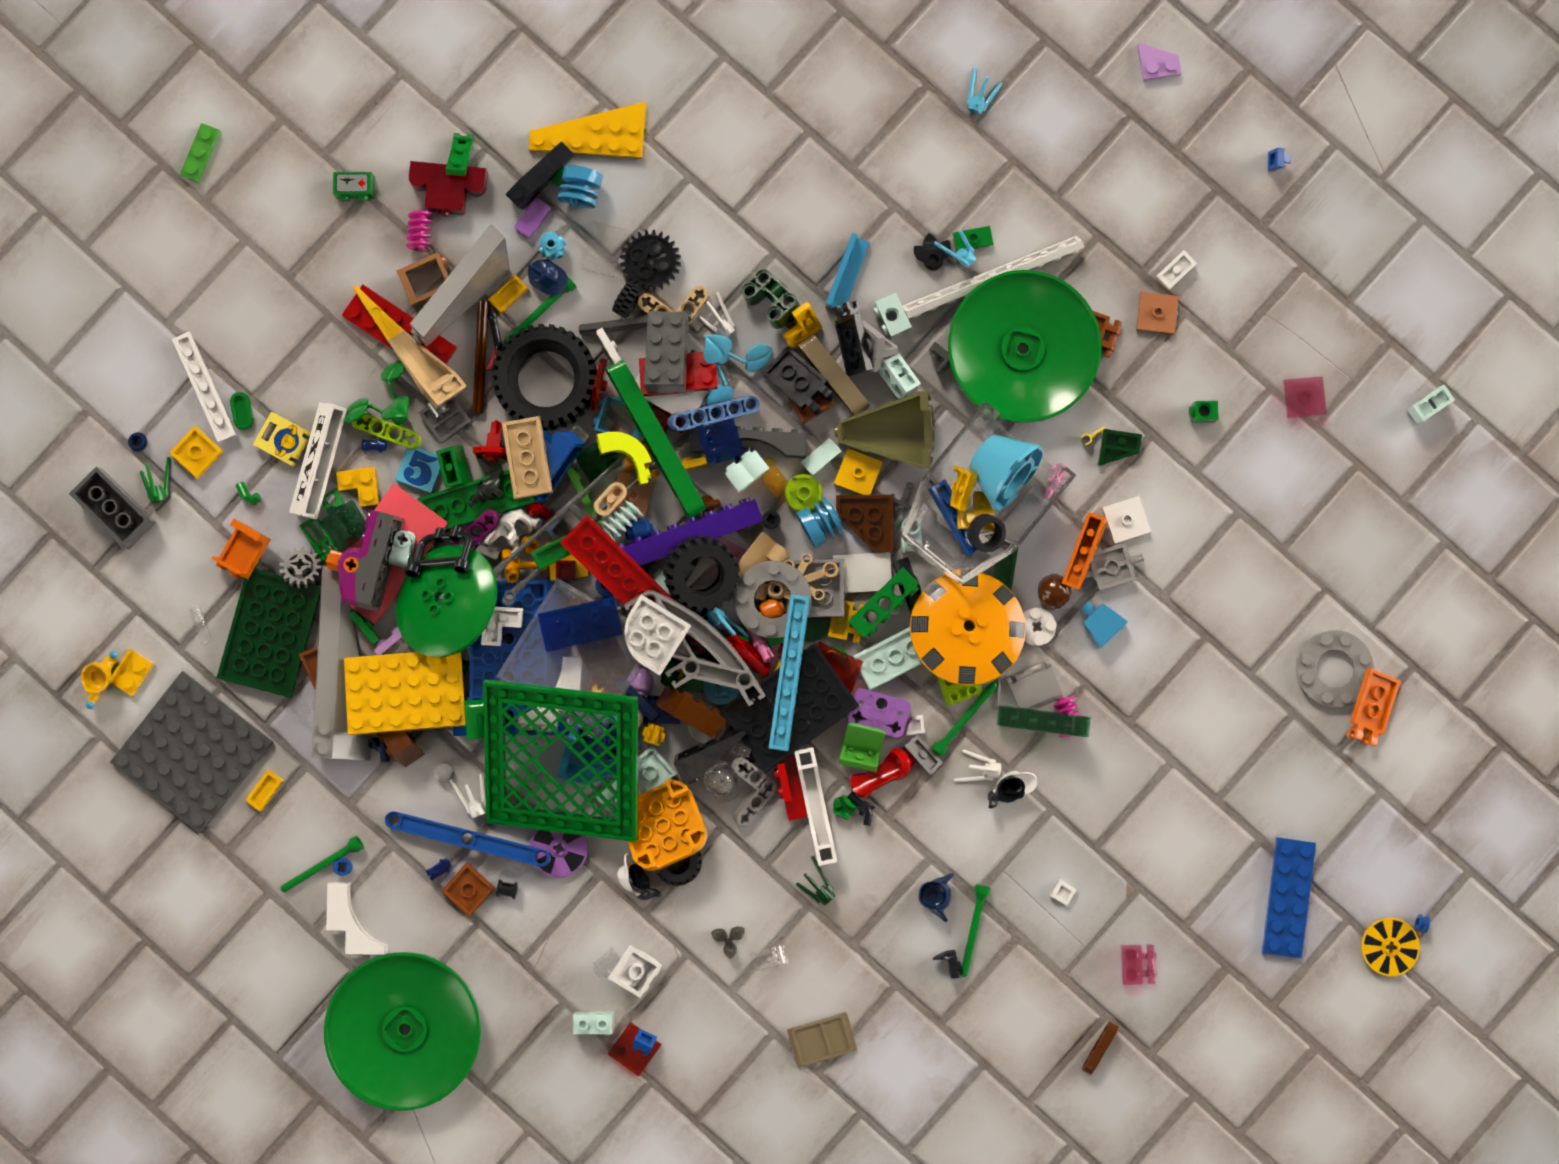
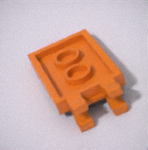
M1372 668L1366 669L1350 719V723L1354 725L1348 730L1346 737L1361 740V743L1365 745L1377 746L1378 736L1384 735L1401 682L1400 680Z

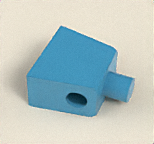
M1087 601L1080 608L1087 616L1082 625L1099 648H1102L1128 623L1126 619L1103 603L1095 608Z

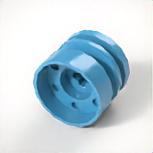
M565 165L562 180L568 184L560 185L559 190L562 192L558 193L557 199L577 208H596L597 201L594 199H598L599 194L593 190L600 189L603 175L596 170L583 166Z
M826 498L821 499L824 507L822 509L817 502L814 503L815 513H812L808 507L796 513L804 531L815 548L826 543L824 533L827 532L832 538L836 537L833 532L834 528L839 535L844 533L838 513Z

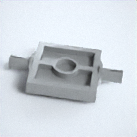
M1125 543L1096 551L1085 579L1093 577L1098 591L1136 580L1133 571L1134 564L1144 562V558H1141L1143 555L1131 557L1127 552Z

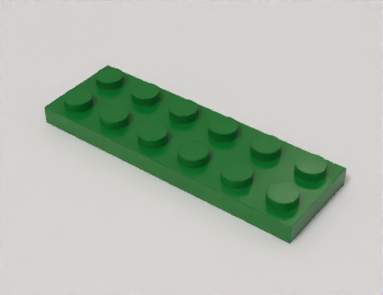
M509 470L503 471L500 475L499 488L503 491V495L501 497L494 496L489 500L482 499L481 503L478 502L479 504H475L473 507H469L468 502L472 500L471 497H474V493L477 494L479 482L488 479L490 476L417 498L419 502L448 522L444 528L446 530L451 529L453 526L474 522L488 509L495 510L500 514L536 503L534 496L514 499Z

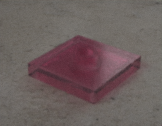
M1323 376L1286 379L1283 381L1287 418L1327 414Z

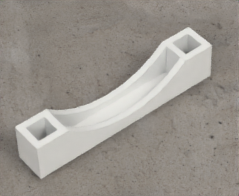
M814 748L797 750L794 753L818 866L837 862Z

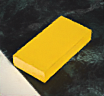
M515 274L487 300L502 314L526 293L529 288Z
M268 769L245 801L259 812H262L285 780Z

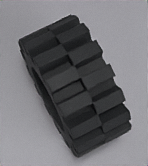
M628 281L623 289H621L620 294H618L612 311L626 319L631 314L633 308H635L643 289Z

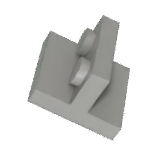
M862 320L873 368L871 371L878 372L881 368L882 358L897 355L899 347L866 321Z

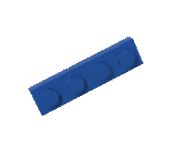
M944 479L929 488L930 495L965 555H971L978 549L969 542L968 530L958 529V509L950 505L952 490L947 481Z

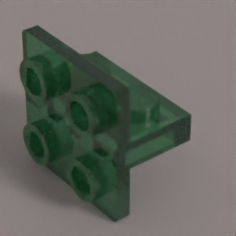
M596 442L582 450L576 457V460L591 483L619 458L617 452L600 455ZM621 462V463H620L618 466H616L614 469H616L617 467L621 466V465L623 464V462Z
M352 500L340 508L333 505L328 507L326 511L329 515L321 521L340 552L359 541L362 534L366 532V521Z

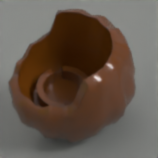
M1052 573L1049 576L1043 577L1039 582L1038 597L1041 604L1047 609H1060L1069 602L1072 593L1071 587L1061 584L1063 580L1061 575Z

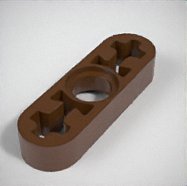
M1111 1021L1106 1024L1081 1069L1089 1075L1095 1071L1116 1035L1119 1026Z

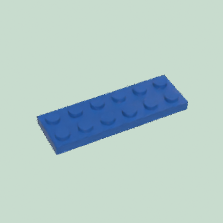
M1276 837L1262 953L1302 959L1316 843Z

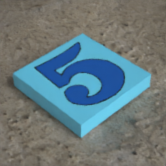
M407 448L395 480L432 494L441 471L437 454L420 448L415 450Z

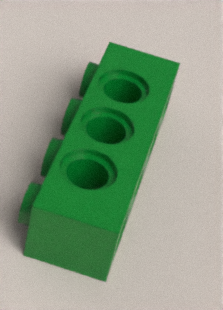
M902 567L848 622L863 637L867 635L870 638L878 630L876 626L880 622L884 624L891 617L889 613L894 608L898 610L905 603L903 599L907 595L912 597L919 590L917 587L919 583ZM898 584L904 587V593L900 596L895 595L893 592L894 586ZM882 598L890 600L891 605L888 609L880 607L879 602ZM868 612H874L877 615L875 622L870 623L866 620L865 616Z

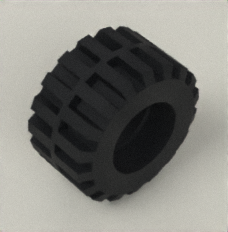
M701 851L689 856V865L683 872H673L666 866L655 870L656 875L662 881H665L666 884L674 886L686 885L693 881L700 872L702 865Z

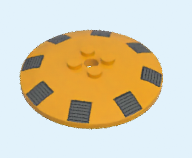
M957 571L952 573L963 580L974 571ZM980 573L962 584L946 574L930 583L915 602L910 617V636L918 658L930 672L953 684L973 686L995 680L1014 664L1024 644L1025 620L1021 606L1014 594L994 577ZM967 621L972 622L974 630L966 631L964 623Z

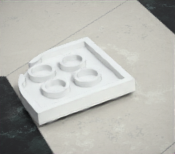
M641 594L627 617L625 639L632 656L643 666L661 675L691 625Z

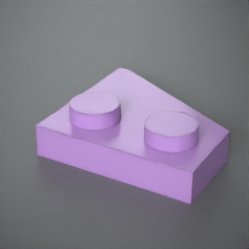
M1142 43L1138 44L1143 81L1175 77L1182 74L1179 55Z

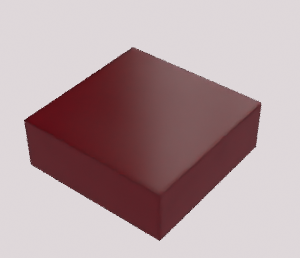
M557 561L556 580H575L576 561Z

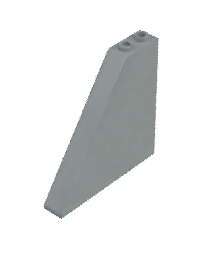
M493 224L488 226L410 323L412 337L419 344L423 343L427 347L510 272L506 239Z

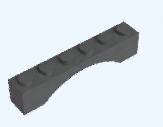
M707 425L691 428V453L713 452L727 443L750 440L767 444L778 450L785 457L805 458L806 433H802L800 429H791V432H783V429L780 428L764 431V428L761 427L745 430V427L735 426L734 429H726V426L720 425L714 428H707Z

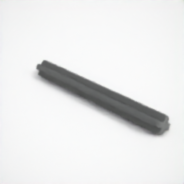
M683 311V312H687L688 319H689V322H690V321H691L690 311ZM648 316L580 324L579 333L581 336L596 334V331L600 328H603L605 333L647 328Z

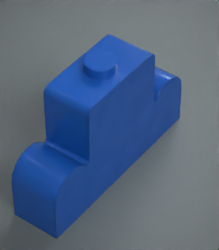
M543 430L553 490L585 446V443L571 431H558L552 436L547 430ZM551 493L534 496L536 503L545 502Z

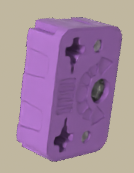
M859 688L854 692L853 697L859 704V707L848 714V723L884 730L886 732L885 735L899 738L904 734L911 707L908 701ZM883 698L886 707L879 709L876 701H880ZM860 712V716L867 720H859L856 723L852 715ZM895 722H897V726L900 727V730H896L895 733H893L892 729L886 726V724L893 725Z

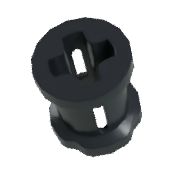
M772 510L766 512L763 516L765 527L769 529L777 528L780 523L779 514ZM769 515L777 518L775 524L771 525L770 522H766Z
M499 879L496 897L502 895L516 899L518 882L513 884Z

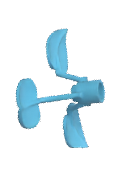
M705 335L703 358L707 363H716V368L722 380V385L718 384V389L710 390L706 406L733 398V388L726 386L727 382L719 364L726 363L728 356L744 364L746 363L745 369L748 372H756L761 370L770 360L772 347L766 344H756L748 350L746 359H742L730 353L732 342L729 338L721 335Z

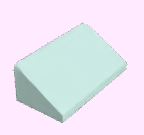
M828 438L800 463L811 476H814L842 451Z

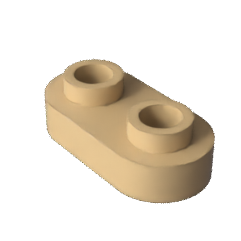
M620 482L612 483L595 501V512L600 516L609 515L626 497V487ZM614 489H618L620 491L619 496H615L613 494ZM601 503H605L607 505L606 510H602L600 508Z

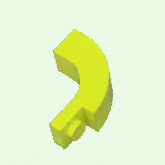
M605 432L596 435L600 455L612 452H620L627 455L635 466L639 486L648 483V479H651L649 468H645V465L650 464L652 461L642 443L622 432Z

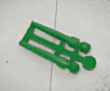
M310 518L299 525L322 563H326L327 556L324 555L329 554L331 550L342 552L335 538L330 535L319 518L317 520ZM314 520L317 522L318 526L320 527L326 538L323 539L317 531V529L314 527V525L312 524ZM309 525L320 542L316 544L304 527ZM327 541H329L328 543L332 548L328 547V545L326 544ZM321 545L326 550L325 552H323V550L319 548Z

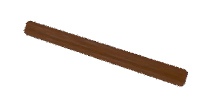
M485 300L478 301L472 406L474 413H483L489 306L488 301Z

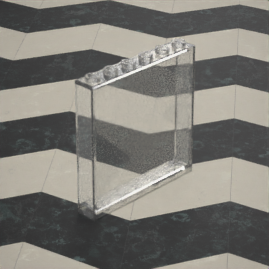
M557 578L496 678L497 681L625 695L643 665L632 656L625 639L627 618ZM555 709L560 715L566 711ZM549 710V714H550L551 716L557 718V717ZM574 711L579 717L585 713ZM570 713L563 717L569 725L575 721V718ZM594 714L598 719L603 716L602 714ZM589 715L582 719L588 727L595 723ZM606 717L601 721L605 727L609 722V718ZM579 723L572 727L574 729H576V727H579L580 729L585 731V729ZM598 725L592 729L598 737L603 732ZM589 733L586 734V736L593 739Z

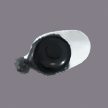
M1010 771L1004 774L998 780L996 788L988 793V807L990 809L996 807L998 801L1011 803L1031 793L1037 786L1036 775L1030 772L1020 773L1018 771Z
M626 853L624 855L625 865L620 867L617 873L621 886L627 891L633 892L641 900L661 897L662 894L659 890L650 888L649 877L643 871V868L635 863L631 857L633 856L632 853Z

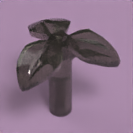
M740 926L733 927L729 935H727L724 929L720 928L711 931L715 941H724V954L729 959H732L737 951V946L732 941L740 940L744 936L745 928Z

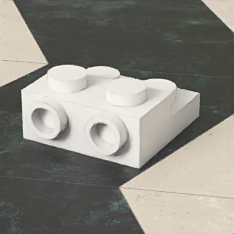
M630 945L608 978L641 998L643 993L647 992L653 978L659 974L662 965L653 957Z

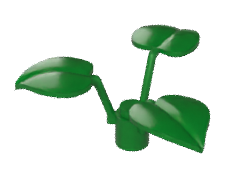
M400 360L388 365L380 376L382 381H387V385L394 398L393 402L381 410L368 403L369 400L367 398L359 399L347 408L344 423H351L361 419L366 414L368 408L381 413L383 419H391L395 425L400 426L407 421L409 398L407 396L397 398L391 385L392 380L398 379L405 371V367Z

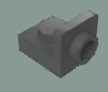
M934 342L929 348L930 355L936 361H942L936 371L938 373L941 370L945 372L950 367L948 352L938 343Z

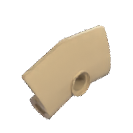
M761 532L741 557L738 576L741 578L748 569L761 562H784L790 553L767 534ZM771 581L761 584L756 590L754 598L766 601L768 596L767 587Z

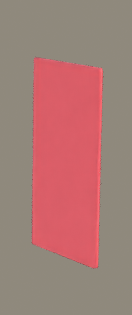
M392 484L375 508V511L404 519L401 530L413 532L416 536L413 557L417 545L423 537L434 534L436 528H445L448 524L446 520L396 484ZM365 524L346 550L362 547L361 537L366 532ZM403 537L402 540L407 542L408 538ZM435 541L429 542L425 546L422 557L427 554ZM392 565L379 611L350 605V607L369 619L373 624H377L399 593L406 577V568Z

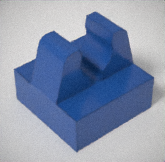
M1278 147L1268 152V171H1276L1286 166V163H1291V155L1284 154L1285 148Z
M639 1029L632 1044L633 1051H636L638 1048L644 1051V1056L650 1054L657 1037Z

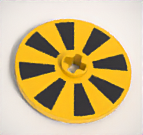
M1390 917L1382 918L1373 922L1365 930L1361 940V952L1365 962L1373 971L1385 976H1398L1406 973L1415 965L1420 953V942L1415 930L1405 921ZM1390 942L1392 945H1395L1391 952L1386 948V945H1390Z

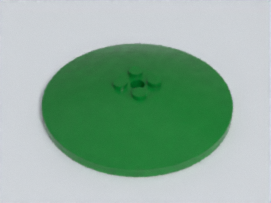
M1015 270L1004 272L985 280L975 287L962 301L953 317L949 330L948 358L958 386L978 408L987 414L1005 421L1033 423L1053 418L1065 412L1087 392L1100 364L1101 334L1091 307L1071 285L1062 279L1044 272ZM1020 344L1027 346L1028 352L1026 354L1018 352L1017 347Z
M415 952L384 954L366 961L346 976L334 992L324 1021L325 1049L330 1065L338 1079L359 1099L370 1105L387 1110L408 1111L420 1109L448 1096L470 1072L476 1060L481 1041L479 1009L466 982L457 972L440 960ZM402 1024L410 1026L409 1034H403L400 1031Z

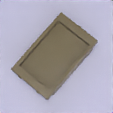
M846 1012L787 1029L788 1039L793 1049L797 1067L810 1065L857 1050L852 1033L853 1030L851 1029Z

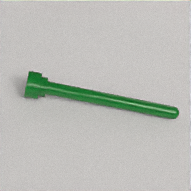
M568 277V283L564 291L545 300L504 341L508 343L510 341L509 336L512 334L514 336L518 335V330L520 329L525 331L528 328L527 326H530L565 292H572L577 287L576 284Z
M991 682L942 740L934 742L930 747L941 757L945 755L948 748L947 745L997 688V683Z
M357 835L349 839L347 846L283 884L280 890L287 892L348 853L361 851L364 849L362 841Z
M979 884L975 886L974 892L977 899L961 967L962 973L960 975L962 977L968 975L984 899H987V895H990L991 888Z

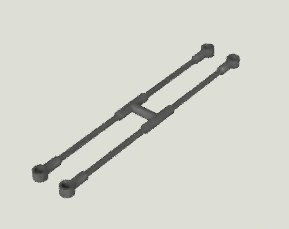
M641 435L637 440L643 445L645 441ZM625 454L621 455L584 490H580L561 507L554 517L505 561L502 560L493 568L495 577L497 578V575L508 566V563L557 519H561L570 510L581 521L586 515L576 504L628 456ZM654 460L650 464L651 466L648 468L650 472L653 469L658 468L659 466L656 460ZM637 478L626 487L627 493L638 484ZM595 513L591 518L597 523L603 516ZM536 568L523 581L521 580L511 590H507L504 593V599L512 602L516 595L541 570ZM508 592H511L513 594V598L511 600L506 598V594Z

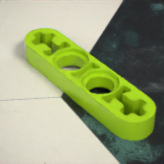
M368 414L363 416V420L368 422L369 426L365 424L359 425L357 421L351 422L353 427L362 432L411 450L418 449L422 444V438L416 432ZM376 423L383 425V429L379 433H375L373 430ZM394 429L400 431V436L397 439L391 438V432ZM404 437H414L417 441L416 443L411 444L408 440H405Z

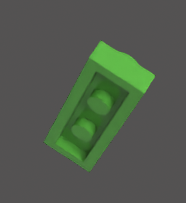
M203 123L200 124L179 174L180 176L197 183L200 182L221 132L219 129Z

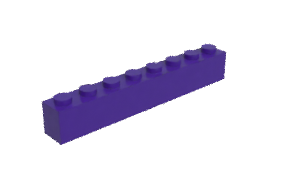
M747 497L739 500V504L733 507L732 504L720 507L722 511L714 513V510L703 513V517L696 520V517L685 520L686 524L678 526V523L667 526V530L660 533V530L649 533L650 537L642 539L639 536L631 539V543L624 546L623 543L618 545L641 566L670 555V550H675L677 548L676 544L679 541L685 542L687 537L696 538V535H703L704 537L710 536L715 539L762 522L763 519L756 500H750Z

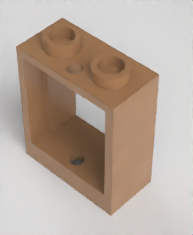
M438 252L396 270L414 309L426 304L438 288L417 297L408 277L409 273L437 261L445 280L450 275L446 269L449 267L445 256L441 257Z

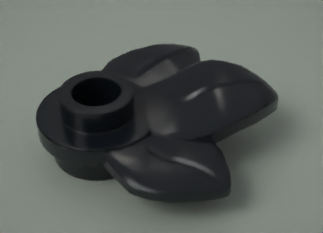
M929 233L924 238L922 246H914L913 251L916 259L924 262L927 269L936 271L941 268L943 260L949 254L934 245V242L938 241ZM949 240L940 243L949 250H951V243ZM930 259H935L937 263L931 264Z

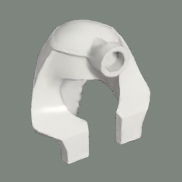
M522 509L507 511L502 515L484 542L490 545L497 538L503 536L513 549L510 553L511 555L519 548L518 541L520 537L530 534L532 529L538 530L542 525V520L532 518Z

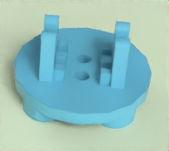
M704 681V694L709 701L716 705H727L740 695L739 689L725 688L723 685L717 688L719 684Z

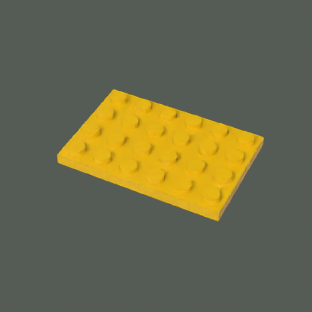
M419 652L344 658L347 729L349 736L465 726L462 652L440 658L429 657Z

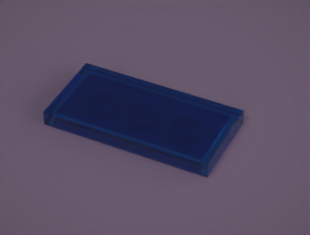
M614 596L538 614L546 653L623 635Z

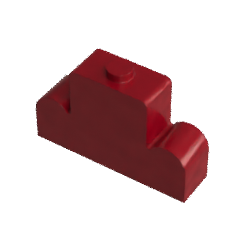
M410 161L409 181L415 190H426L425 207L429 212L439 213L440 216L449 217L450 214L464 215L467 193L469 192L472 196L480 197L486 192L488 171L486 168L468 166L466 176L446 175L447 164Z

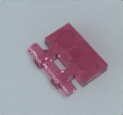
M1146 944L1147 952H1142L1141 945H1121L1123 985L1143 984L1144 976H1147L1148 984H1155L1157 970L1155 969L1156 952H1154V944ZM1142 959H1147L1146 970H1142Z

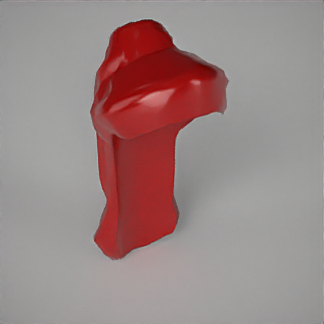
M893 748L884 761L878 765L876 772L868 771L862 774H853L848 782L854 793L859 797L865 798L873 791L892 781L906 778L914 766V761L903 750Z

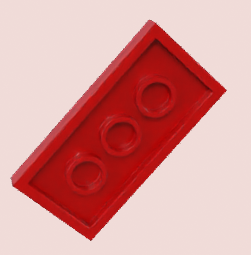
M703 352L687 353L686 392H647L644 385L645 358H639L640 389L644 397L718 389L716 363H707L703 358Z

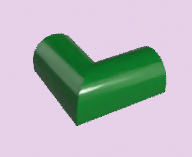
M483 699L463 701L466 740L484 738Z

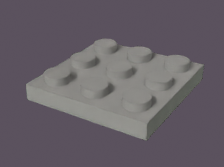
M844 559L813 560L812 564L808 565L804 575L823 569L824 564L827 562H834L839 568V573L834 578L823 577L808 583L809 586L825 592V599L822 601H817L812 596V605L808 618L845 617ZM792 560L795 563V568L798 569L801 560ZM833 567L828 569L829 574H833L835 571ZM817 592L816 598H821L822 592ZM787 599V611H788V609H789V602H790V600H788V599Z

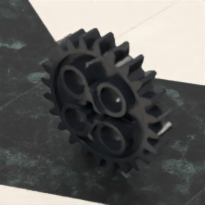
M645 230V235L643 236L638 232V238L631 236L633 242L626 241L625 243L628 248H622L625 255H620V259L625 260L620 263V267H626L622 270V274H628L626 280L632 279L631 283H638L640 288L645 286L646 292H648L649 287H652L653 291L656 292V286L663 290L664 283L670 286L669 279L676 280L673 273L679 274V270L676 267L681 266V263L676 261L681 259V255L676 254L679 251L678 247L673 248L675 241L669 242V235L663 238L662 231L659 235H656L655 230L652 231V234ZM653 245H659L661 247V249L658 252H652L650 250ZM636 252L643 253V257L639 260L634 259L633 255ZM651 257L653 264H650L647 258ZM666 262L668 267L661 270L658 268V264ZM643 269L650 270V275L647 277H642L640 273Z

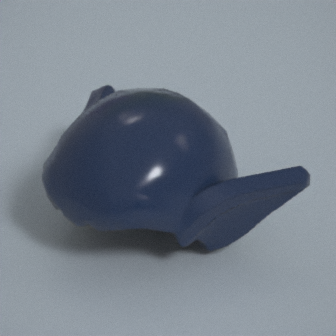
M953 873L926 882L919 889L918 899L920 904L928 908L929 911L944 922H947L948 919L943 910L949 906L951 901V889L947 883L954 876Z

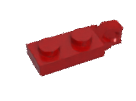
M732 634L725 638L742 659L751 665L756 673H760L763 677L769 673L771 663L768 660L767 663H764L760 653L749 642Z

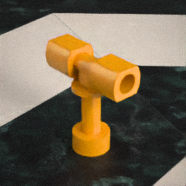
M501 550V561H505L513 550ZM520 558L513 559L508 563L504 571L506 581L509 583L517 582L520 569L538 568L536 563L520 562ZM545 567L539 573H546L547 567Z

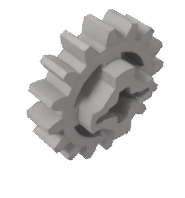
M295 547L293 553L287 551L288 557L282 556L284 563L279 564L280 569H282L280 574L284 576L285 583L289 581L291 587L297 584L298 588L301 587V584H304L307 588L309 582L315 584L314 578H320L318 572H322V567L320 566L322 564L321 559H317L318 554H312V549L310 548L305 551L304 547H301L300 551H297Z

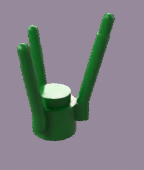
M170 457L166 459L164 489H162L161 485L154 486L149 463H145L149 484L144 472L140 471L150 503L165 501V496L169 495Z

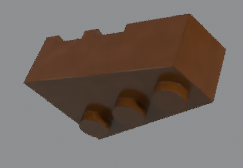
M666 685L655 705L716 740L727 719L721 716L722 712L714 707L710 710L707 708L708 704L700 699L697 702L692 700L694 696L686 691L680 693Z
M408 731L376 734L380 742L386 744L387 749L385 751L391 759L395 758L405 767L425 755L423 750L419 749L415 744L414 736L410 735Z

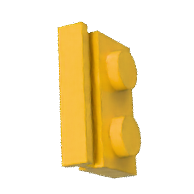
M128 649L112 674L110 683H113L127 694L134 696L154 663L134 650Z

